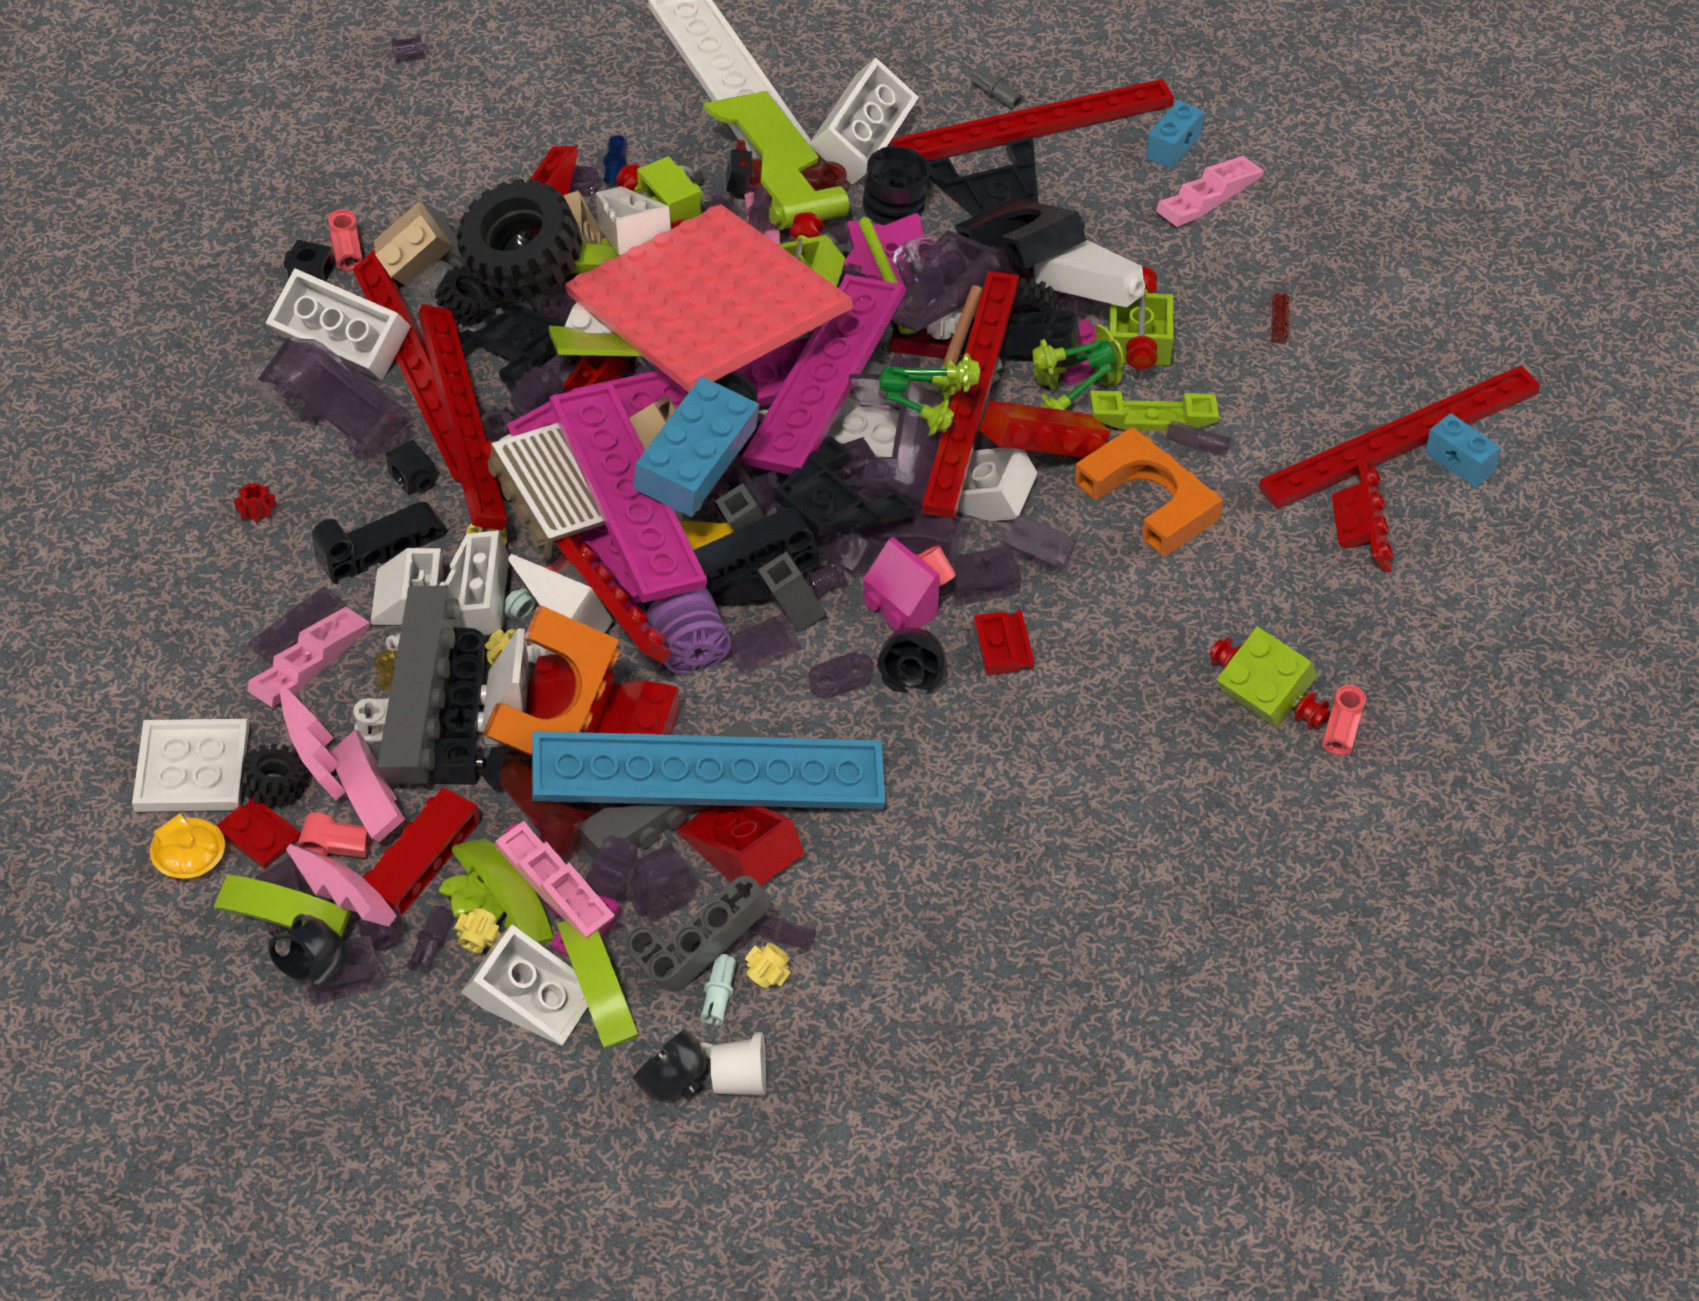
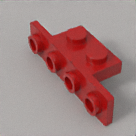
M1363 457L1357 460L1361 483L1331 494L1338 541L1342 548H1352L1371 541L1374 559L1385 573L1392 572L1390 559L1394 558V553L1386 537V534L1390 533V529L1382 513V510L1386 508L1385 501L1378 490V485L1382 481L1375 466L1370 467Z

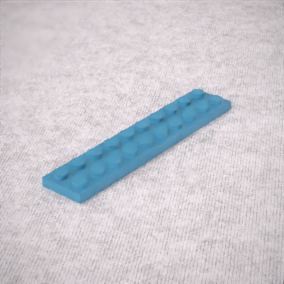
M533 731L532 801L883 809L885 806L882 740Z

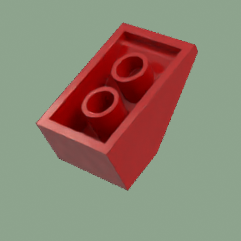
M560 655L538 656L529 680L528 715L539 719H550L565 711L572 702L576 688L575 676L568 662ZM608 667L602 679L606 681L605 689L599 700H593L589 712L593 713L591 722L585 732L580 731L581 733H595L615 679Z
M647 680L613 684L595 733L671 735L680 710L678 686Z
M711 805L677 829L678 835L730 882L740 876H751L763 886L767 880L781 870L789 868L796 859L804 854L792 819L762 806Z

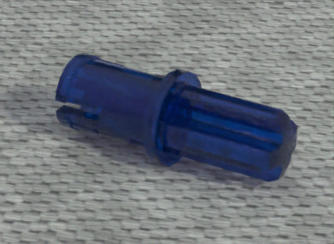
M615 135L609 138L607 154L603 158L605 166L603 181L608 183V187L616 185V177L619 171L627 165V159L625 158L627 141L622 136Z

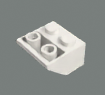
M407 548L377 569L371 625H402L408 587L439 586L443 582L444 569L441 548Z

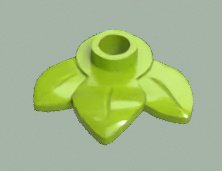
M1098 324L1095 326V341L1108 339L1118 361L1111 364L1112 372L1103 375L1098 380L1105 386L1109 384L1114 386L1121 382L1124 362L1123 351L1119 342L1114 340L1111 332L1106 327Z
M473 871L469 875L450 877L439 888V893L452 897L451 910L455 918L460 917L461 913L469 914L475 908L492 913L497 920L505 913L477 871Z

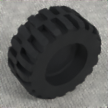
M523 179L513 180V183L510 184L505 182L497 184V188L491 191L487 189L481 193L482 197L478 201L474 199L468 207L469 212H464L460 223L462 226H459L457 230V246L471 276L484 292L503 299L505 296L507 300L518 301L519 297H524L525 300L533 299L536 294L542 292L544 295L550 292L552 286L555 284L559 286L565 281L564 276L567 273L571 274L576 266L574 261L579 260L582 251L580 248L582 245V235L570 206L561 192L556 191L549 184L544 183L542 185L540 181L529 179L528 182H524ZM529 229L540 230L531 242L521 248L509 251L499 250L508 238L518 232Z

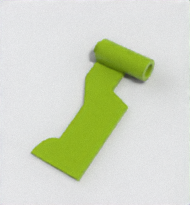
M767 91L703 104L704 110L715 119L728 124H737L762 156L760 182L772 197L768 215L771 223L779 230L791 228L794 225V216L802 212H812L822 221L848 214L849 199L843 187L836 186L814 191L800 173L817 163L819 157Z
M549 326L548 332L558 355L643 356L617 334L586 333L576 328Z

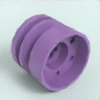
M706 588L657 599L650 604L646 613L649 617L647 623L649 626L659 630L666 638L663 643L672 654L664 664L671 672L684 675L695 671V668L701 670L703 666L705 668L713 667L727 655L731 647V637L725 628L724 621L719 616V610L713 596Z

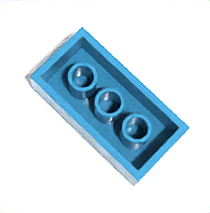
M701 376L636 462L633 489L692 517L756 429L759 404Z

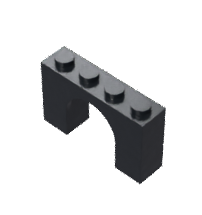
M1018 198L1008 200L955 225L961 249L965 254L980 257L1004 246L1009 264L1023 269L1030 268L1087 241L1084 232L1085 223L1078 211Z

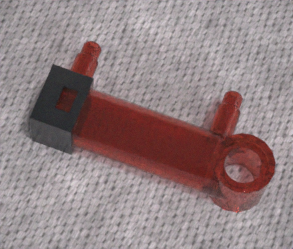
M738 140L735 149H731L726 168L727 192L747 194L748 188L766 190L760 182L762 159L752 158V151H747L744 140ZM817 154L819 157L817 163L800 172L814 191L836 186L844 187L847 177L845 168L839 163L827 161L820 165L819 154Z
M508 746L491 747L482 777L493 790L503 789L538 829L540 832L539 839L542 843L547 841L557 854L570 853L573 850L582 822L592 816L591 812L582 809L576 810L570 806L563 805L561 802L532 801V758Z

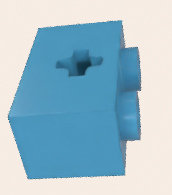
M1178 100L1149 132L1146 158L1172 169L1200 138L1204 111Z
M1450 413L1430 429L1425 454L1476 487L1496 471L1501 447Z

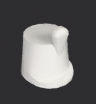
M762 1032L755 1033L752 1039L717 1045L705 1042L700 1043L704 1049L706 1059L711 1058V1078L714 1094L766 1095V1053Z

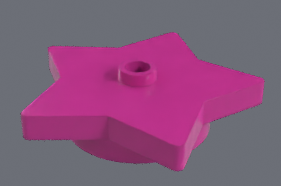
M918 213L887 225L872 224L898 283L904 286L905 299H907L913 287L920 283L925 276L952 267V256L925 240ZM848 221L847 234L852 251L845 259L839 281H843L846 274L884 281L859 226V222Z

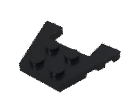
M1031 136L1007 142L1006 152L1013 163L1011 165L960 177L949 157L928 162L930 166L929 179L973 217L1013 198L1038 203L1033 138Z
M517 306L484 321L486 327L475 332L467 329L458 333L464 357L477 347H481L512 359L513 361L498 371L501 382L522 389L554 348L553 341L548 332L549 326L564 327L560 320L522 306Z
M832 436L827 437L823 441L822 447L818 451L814 450L808 456V462L802 468L797 467L775 492V500L785 509H797L810 531L817 537L910 518L914 514L915 506L896 490L871 502L866 501L831 471L848 462L850 453Z

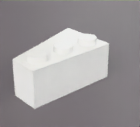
M622 186L596 192L599 228L618 255L626 253L631 247L639 246L653 239L659 233L671 230L669 206Z
M499 530L466 534L450 564L451 572L446 581L441 582L439 585H448L454 598H457L460 604V615L458 619H455L453 628H475L481 631L483 635L493 634L497 629H501L509 554Z

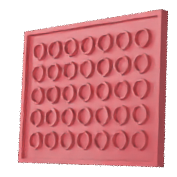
M722 204L708 208L706 212L695 218L687 219L681 222L679 226L667 232L659 233L653 239L639 246L631 247L626 253L614 259L606 260L600 266L588 272L578 274L573 280L564 284L567 294L687 392H690L701 376L714 382L853 308L849 295Z

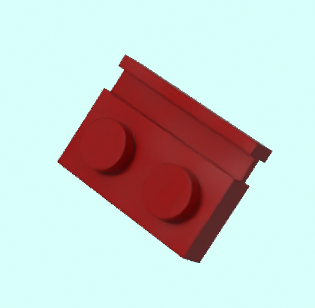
M1022 609L1016 610V613L1007 614V611L974 615L973 625L985 675L1019 671V668L1028 667L1029 670L1034 669V657Z
M254 797L250 798L246 805L237 807L216 825L221 830L224 839L264 870L287 852V847L290 844L294 845L299 840L301 834L299 830L265 806V804L262 802L260 804L255 803Z

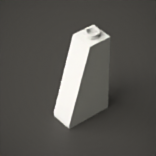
M1088 240L1034 265L1036 284H1039L1042 280L1046 282V288L1051 286L1056 291L1123 307H1128L1144 295L1145 282L1141 265Z

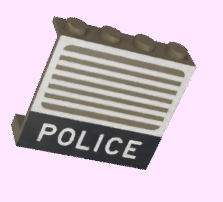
M558 423L491 444V457L487 460L489 471L493 477L497 476L505 498L508 501L511 500L514 504L519 522L527 526L534 547L536 549L540 548L546 560L551 559L553 541L605 525Z

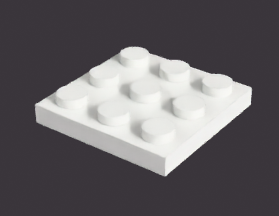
M248 719L144 720L132 800L134 812L235 810L239 807L242 795V769L249 734Z

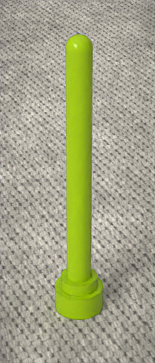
M867 217L861 218L859 226L883 280L899 284L870 219ZM904 296L897 307L895 322L901 333L911 334L920 329L923 322L918 310L909 306Z

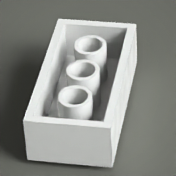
M875 57L854 76L809 145L853 185L866 174L867 161L872 153L887 147L919 97Z
M297 269L293 270L266 321V324L279 336L383 381L411 328V325L398 313Z

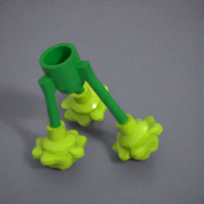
M1045 339L1040 340V346L1032 351L1033 372L1040 385H1048L1052 390H1055L1060 373L1066 372L1068 367L1089 360L1092 369L1099 367L1097 372L1068 395L1063 394L1060 398L1055 399L1042 394L1043 404L1040 407L1065 410L1072 404L1071 401L1100 377L1112 372L1111 364L1118 361L1109 340H1096L1086 345L1065 350L1063 347L1054 349L1046 344ZM1086 353L1078 356L1074 364L1056 368L1057 362L1066 360L1067 356Z
M965 353L957 366L953 364L952 360H948L945 365H942L941 369L883 366L878 390L887 393L886 400L898 402L919 412V416L927 419V424L930 427L929 436L934 435L937 431L945 433L947 431L946 428H949L954 416V412L948 408V399L955 392L960 391L961 385L964 388V392H968L970 386L978 384L980 378L979 362L971 360L969 353ZM909 380L929 382L930 385L938 386L940 395L943 396L945 401L932 408L926 404L921 406L900 396L899 393H906Z

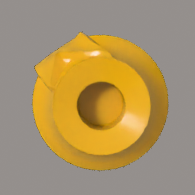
M179 813L154 831L155 836L150 845V858L153 865L167 876L180 879L198 878L206 874L220 861L225 850V839L221 830L212 822L201 818H184Z

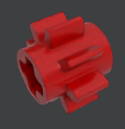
M251 483L238 489L240 498L234 499L235 510L240 512L242 521L248 518L258 523L259 520L265 517H272L270 509L277 507L275 495L270 494L268 485L263 487L261 484Z

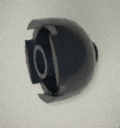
M906 627L892 633L882 645L877 661V667L882 674L881 679L887 687L896 692L909 693L905 688L908 687L927 690L926 694L930 693L942 681L946 668L945 649L939 639L928 630L918 627ZM924 672L925 678L921 684L909 687L902 682L905 678L917 679Z
M683 1029L669 1040L654 1058L651 1057L632 1078L644 1093L661 1102L672 1101L681 1095L687 1100L703 1085L698 1079L706 1067L704 1049L693 1034Z

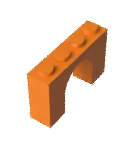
M1133 426L1076 463L1074 483L1096 501L1123 483L1133 480L1156 482L1173 496L1171 501L1143 520L1141 539L1163 557H1166L1221 518L1223 499L1220 498L1218 493L1210 490L1192 472L1183 468L1170 454L1162 451L1152 443L1148 436L1141 434Z
M544 606L536 608L523 639L560 655L568 662L573 670L576 681L573 700L565 711L550 719H539L503 703H496L482 734L531 757L533 731L585 732L593 715V713L589 712L594 699H600L606 686V681L602 680L607 667L612 668L620 652V649L616 648L619 639Z

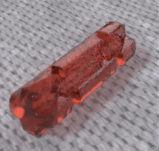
M1275 293L1273 295L1271 341L1277 344L1287 343L1289 336V296L1286 293Z

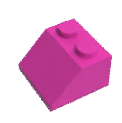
M892 537L887 541L863 579L864 603L871 611L878 610L884 615L888 624L894 630H901L906 627L921 628L938 616L939 574L897 539Z

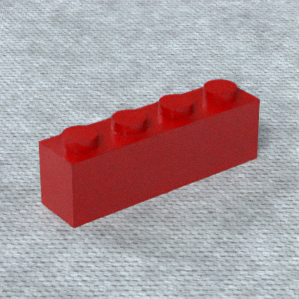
M990 400L979 430L999 447L1083 458L1105 445L1111 432L1088 413Z
M442 787L435 797H430L426 801L418 817L405 826L401 837L395 844L385 849L381 860L372 871L369 870L363 875L362 878L383 897L397 915L394 921H399L454 855L451 851L453 845L464 843L480 824L477 804Z

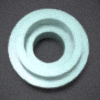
M526 588L512 591L505 600L504 613L511 619L523 620L532 612L535 606V600L532 598L531 592Z

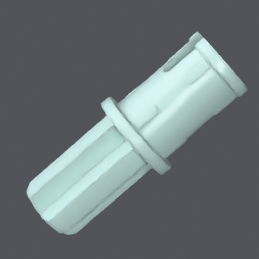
M721 954L715 959L710 982L705 984L704 991L707 994L703 1011L700 1015V1020L703 1023L712 1024L713 1018H716L715 1025L721 1026L724 1022L727 1001L733 995L731 983L736 967L735 958L727 954Z

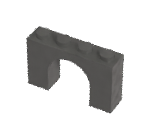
M744 483L715 501L734 532L766 518ZM787 551L758 569L798 631L803 630L827 614Z

